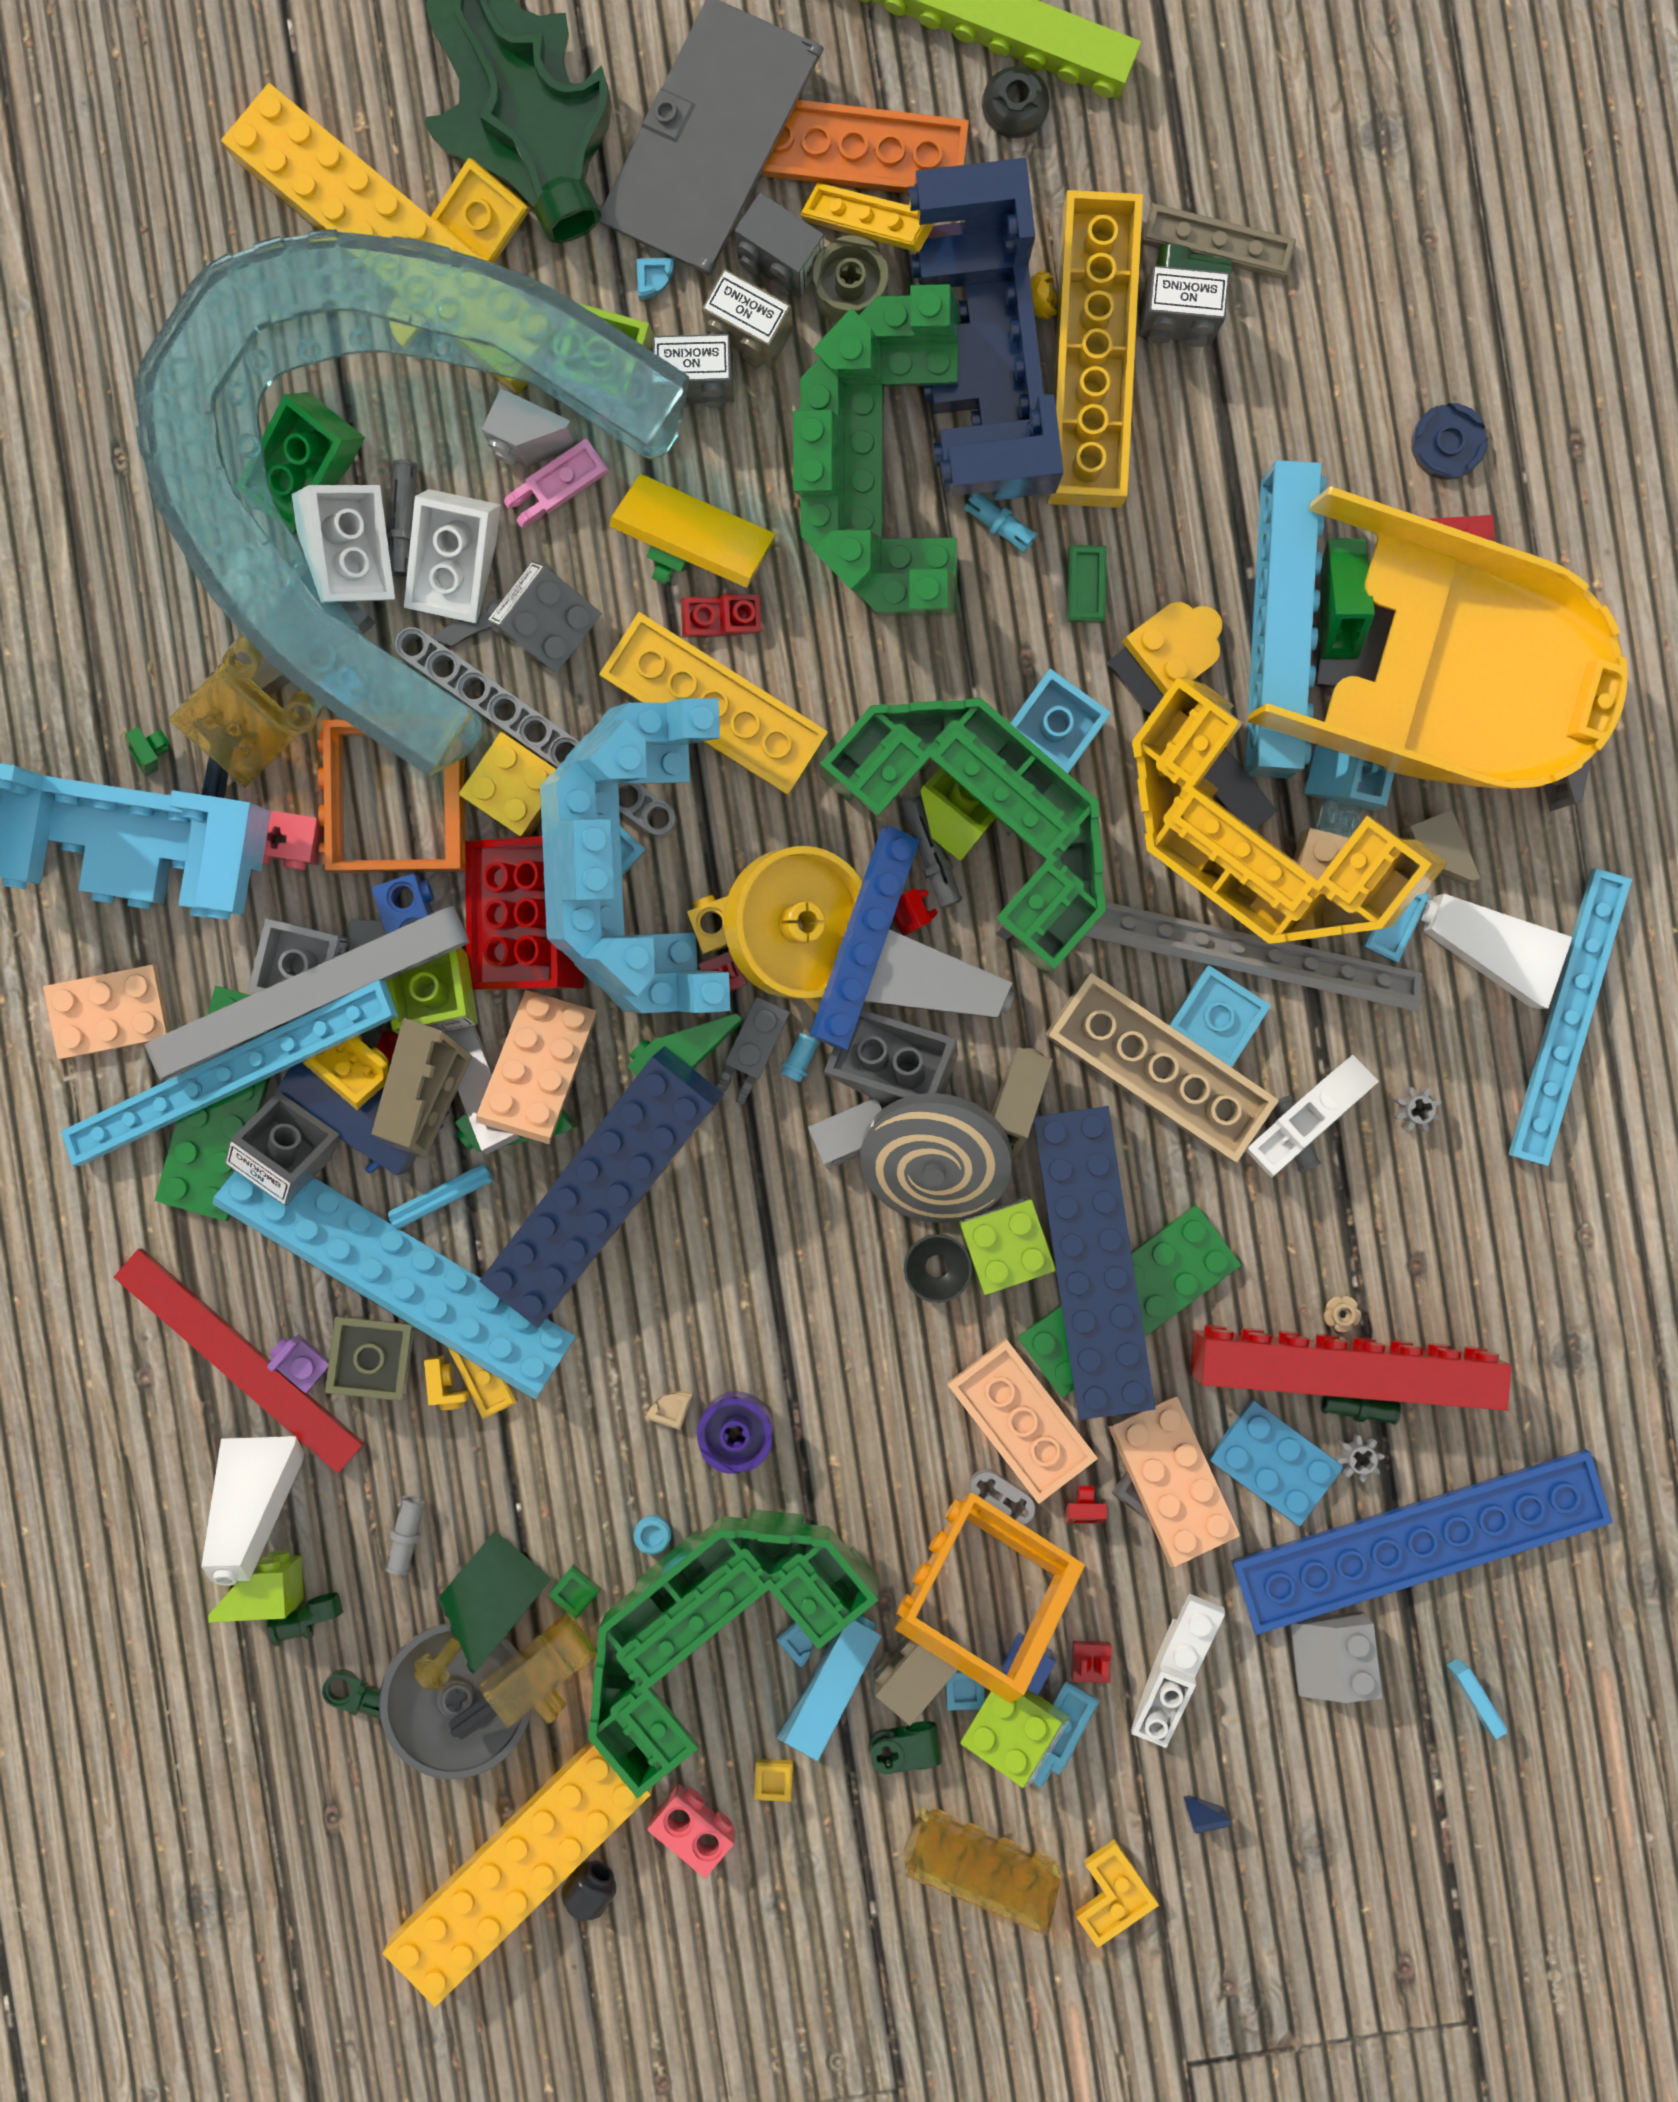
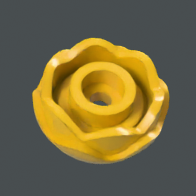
M1045 270L1039 271L1030 278L1034 315L1037 318L1049 320L1050 316L1057 315V310L1054 309L1057 304V295L1052 288L1054 277L1050 272L1045 273Z

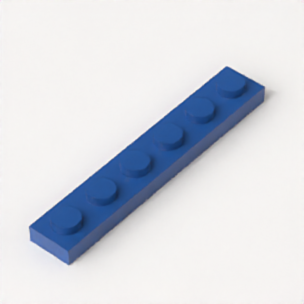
M890 825L882 826L809 1034L810 1037L840 1050H848L920 841Z

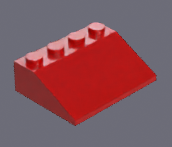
M542 836L465 841L466 934L470 940L466 944V953L473 990L583 989L584 973L574 965V962L567 955L558 950L547 939Z

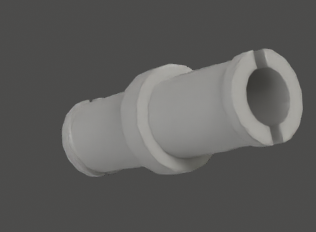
M415 1496L401 1497L396 1526L390 1531L392 1544L385 1570L390 1574L399 1576L409 1574L414 1545L420 1540L418 1527L425 1501Z

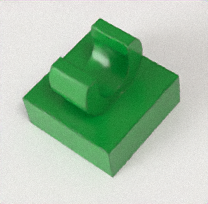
M651 545L646 556L658 562L652 579L663 584L671 581L675 570L682 572L688 569L690 565L689 562Z
M139 726L126 732L125 745L144 776L157 771V756L169 751L167 746L169 741L162 730L149 735L147 738H145Z

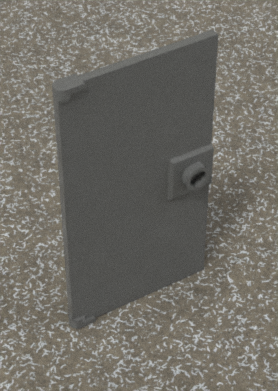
M705 0L663 87L659 89L643 121L642 129L601 209V219L598 223L686 263L696 270L711 275L824 50L823 46L720 0Z

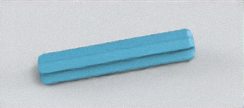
M486 1164L479 1165L388 1212L389 1220L395 1229L402 1228L492 1182V1173Z

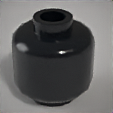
M585 1861L570 1874L562 1887L561 1898L571 1916L582 1920H594L603 1914L616 1894L617 1885L612 1870L600 1861Z

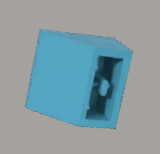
M1315 744L1303 795L1377 811L1387 806L1394 772L1384 770V766Z

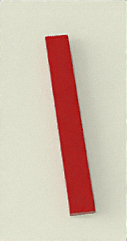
M137 1249L113 1278L290 1433L296 1436L298 1440L337 1474L365 1444L308 1393L305 1394L280 1371L275 1370L271 1372L267 1368L271 1361L144 1249Z

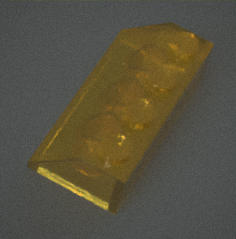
M920 1808L904 1846L906 1877L1046 1936L1051 1928L1061 1882L1058 1866L1046 1854L1035 1852L1032 1855L1020 1850L1021 1847L1016 1842L1004 1837L997 1840L987 1836L985 1830L972 1823H966L965 1826L952 1821L950 1815L939 1809L933 1808L931 1811Z

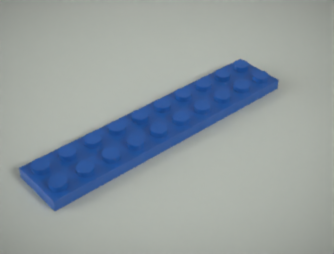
M1584 1449L1231 1560L1253 1632L1255 1635L1612 1524L1613 1522L1591 1452Z

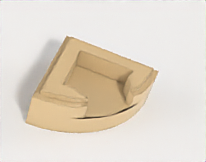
M676 1391L660 1397L650 1407L645 1419L681 1430L693 1393Z

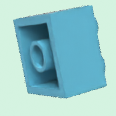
M1049 669L1010 724L1066 773H1069L1112 712L1055 671Z

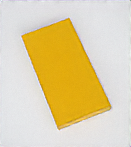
M641 473L611 516L609 527L746 588H748L770 550L776 533Z

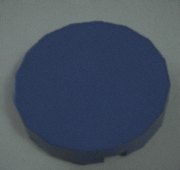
M1448 403L1447 405H1438L1431 408L1416 423L1411 436V451L1417 465L1428 475L1441 480L1458 479L1469 474L1483 460L1488 447V437L1486 438L1484 430L1485 424L1472 408L1459 403Z

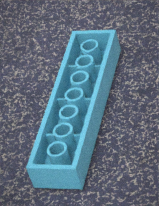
M1276 460L1261 480L1248 716L1249 713L1261 706L1271 704L1313 718L1314 708L1312 703H1308L1309 688L1314 687L1316 668L1314 665H1310L1311 650L1315 651L1318 641L1317 627H1312L1313 613L1318 612L1320 604V591L1314 588L1315 575L1320 574L1322 567V552L1317 551V537H1321L1323 534L1324 516L1309 511L1311 501L1326 490V476L1321 475L1322 463ZM1247 722L1244 770L1249 776L1289 779L1302 771L1305 764H1309L1311 758L1310 742Z

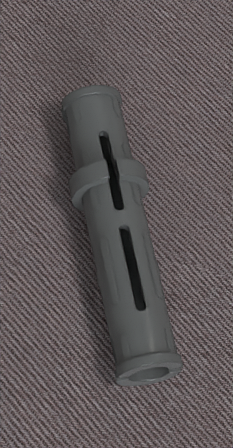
M402 459L393 461L389 530H386L392 576L407 577L415 501V481L418 466L415 462L412 463L410 460Z
M916 796L902 802L900 806L903 808L913 837L920 840L918 849L926 867L923 873L925 878H930L940 908L960 902L963 899L959 894L950 870L953 868L951 860H946L941 845L931 838L922 796Z

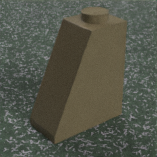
M1017 1047L1009 1062L991 1111V1115L1001 1124L1009 1138L1012 1148V1163L1028 1139L1053 1059L1045 1057L1040 1051L1032 1048L1023 1049Z

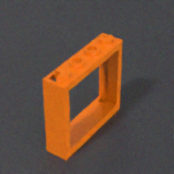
M459 718L323 720V730H320V740H317L319 752L323 753V767H320L318 770V785L320 790H324V805L319 806L318 819L320 827H324V842H321L319 845V853H321L322 865H325V871L333 874L465 872L466 800L459 795V792L466 783L465 723ZM443 735L445 859L344 861L343 736Z

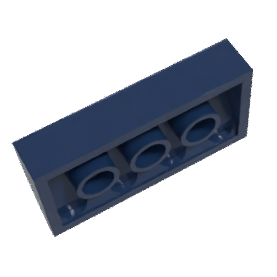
M301 1062L290 1067L274 1093L275 1095L279 1091L339 1133V1139L395 1175L408 1172L416 1158V1155L389 1146L371 1134L384 1087L356 1110Z

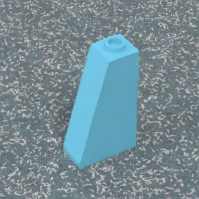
M859 1616L831 1639L776 1739L816 1761L819 1760L882 1635L873 1631L876 1627L875 1623Z

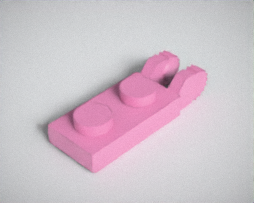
M586 438L526 478V483L507 495L503 502L507 508H514L526 501L534 493L539 502L521 513L517 519L520 527L525 528L539 520L546 512L549 514L608 474L609 471Z

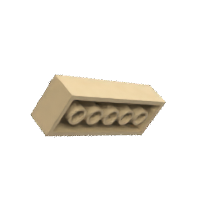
M1088 973L1084 976L1044 1035L1222 1157L1235 1163L1239 1161L1279 1101L1276 1097L1093 973Z

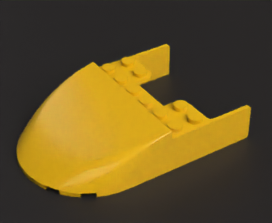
M1328 487L1311 501L1309 511L1370 531L1376 535V545L1365 579V590L1369 596H1373L1374 604L1395 611L1375 682L1356 676H1349L1339 681L1333 690L1324 722L1271 704H1265L1249 713L1247 722L1384 766L1386 771L1430 781L1483 788L1526 789L1546 785L1567 777L1582 768V765L1596 751L1603 748L1612 735L1624 707L1628 681L1627 657H1622L1621 646L1617 636L1621 632L1606 604L1602 606L1588 590L1589 585L1583 579L1565 567L1549 560L1335 487Z

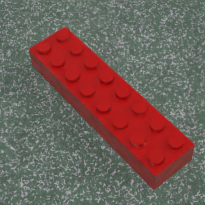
M1204 1325V1331L1193 1330L1190 1375L1204 1386L1508 1411L1512 1365L1500 1360L1499 1354L1488 1352L1487 1348L1465 1346L1464 1352H1461L1460 1350L1451 1349L1450 1345L1428 1343L1427 1349H1423V1347L1413 1346V1342L1390 1340V1346H1386L1382 1343H1376V1339L1353 1337V1343H1348V1341L1339 1340V1336L1329 1334H1316V1340H1310V1338L1302 1337V1333L1292 1331H1279V1336L1274 1337L1270 1334H1265L1264 1330L1256 1328H1242L1241 1334L1228 1331L1227 1327L1220 1325Z

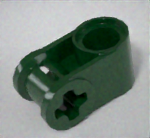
M919 1721L912 1723L911 1726L882 1729L875 1732L869 1740L872 1765L882 1774H893L914 1769H930L940 1765L943 1761L937 1724L933 1721ZM883 1747H890V1756L883 1757Z

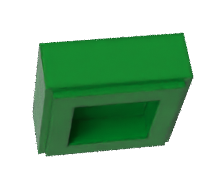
M573 1564L552 1588L548 1596L576 1620L597 1596L601 1587Z

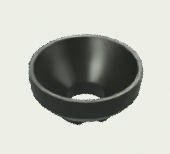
M1013 66L997 72L986 85L982 97V111L987 124L995 132L1008 138H1022L1035 133L1043 125L1049 111L1050 99L1048 88L1044 80L1037 73L1025 67ZM1015 84L1024 86L1028 91V98L1021 103L1012 102L1006 93L1010 86Z
M933 1234L919 1239L911 1246L904 1260V1275L909 1288L915 1295L929 1302L942 1303L958 1297L965 1290L972 1275V1264L967 1250L959 1241L944 1234ZM935 1255L944 1257L948 1263L946 1273L940 1277L929 1275L925 1268L927 1260Z

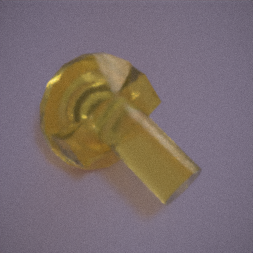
M450 1638L435 1659L427 1653L414 1663L417 1670L414 1676L426 1690L433 1688L440 1691L449 1680L450 1675L445 1669L461 1649L458 1640L455 1641L454 1638Z

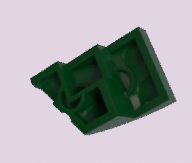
M496 1531L489 1536L470 1561L437 1598L444 1616L450 1621V1630L455 1641H459L468 1661L466 1666L472 1674L483 1664L551 1580L546 1573Z

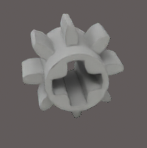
M1406 1087L1405 1092L1407 1096L1403 1099L1394 1098L1393 1100L1399 1105L1398 1112L1393 1115V1118L1405 1120L1404 1130L1412 1131L1417 1123L1421 1131L1427 1132L1429 1131L1428 1122L1441 1119L1436 1114V1106L1442 1102L1441 1100H1432L1428 1097L1430 1094L1429 1088H1422L1419 1095H1417L1413 1087ZM1416 1103H1422L1423 1109L1418 1111V1116L1412 1115L1411 1110L1416 1107Z
M1353 1433V1440L1347 1443L1342 1440L1339 1441L1340 1446L1343 1448L1341 1454L1334 1456V1459L1338 1463L1346 1464L1342 1473L1347 1478L1355 1471L1358 1479L1365 1482L1367 1474L1372 1472L1380 1474L1379 1469L1376 1467L1378 1460L1385 1458V1455L1372 1450L1377 1444L1375 1439L1370 1437L1363 1443L1361 1436L1358 1433ZM1356 1452L1362 1453L1365 1457L1363 1462L1360 1463L1353 1457Z

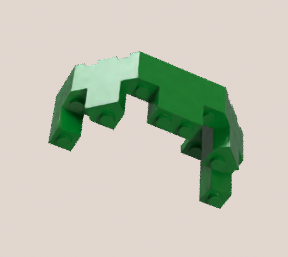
M950 284L910 285V295L877 296L860 315L850 308L812 349L819 359L800 378V411H793V491L801 496V536L814 548L813 551L851 590L858 593L875 612L883 616L957 615L958 539H883L884 387L959 385V305Z
M982 698L947 702H913L901 705H871L820 763L821 779L848 802L855 796L879 817L921 768L926 771L932 763H935L1045 860L995 920L1021 942L1017 950L1044 974L1055 970L1106 911L1102 874V844L1099 829V801Z
M751 1509L749 1519L722 1516L703 1533L699 1534L695 1531L642 1574L638 1578L635 1589L605 1612L598 1630L597 1658L594 1671L588 1739L637 1799L698 1750L699 1746L697 1741L651 1686L760 1596L770 1590L818 1650L879 1601L877 1574L856 1548L852 1546L848 1549L829 1526L803 1524V1514Z

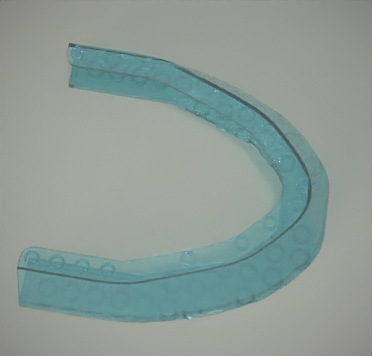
M337 229L308 231L307 235L288 238L277 236L253 243L254 247L233 255L226 253L207 265L193 279L142 360L136 378L134 400L137 401L139 426H136L139 452L143 456L149 479L147 483L156 509L160 511L173 537L184 553L185 560L203 587L263 656L311 697L427 776H431L471 754L484 732L482 718L476 711L369 641L340 602L321 603L304 552L281 517L270 491L259 426L260 403L266 389L274 380L286 372L357 353L384 352L423 358L532 383L641 456L648 459H657L669 451L679 435L689 376L555 289L516 270H509L497 264L452 251L449 247L398 236L389 238L338 232Z

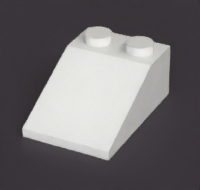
M308 485L292 494L297 534L321 603L394 600L395 593L380 485Z
M431 489L415 496L404 608L472 623L478 622L497 542L501 504Z

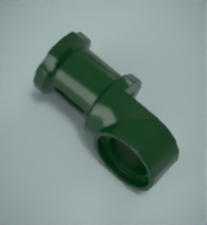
M332 1592L308 1600L305 1605L299 1606L297 1611L291 1612L285 1619H268L267 1631L273 1646H280L285 1640L301 1636L305 1639L312 1638L315 1623L327 1621L341 1615L343 1607L339 1593Z
M338 1669L329 1674L322 1686L323 1699L327 1704L350 1712L353 1715L362 1713L380 1719V1690L369 1687L368 1682L357 1679L355 1674L347 1669ZM336 1679L347 1681L351 1689L350 1694L346 1697L335 1696L331 1692V1682Z

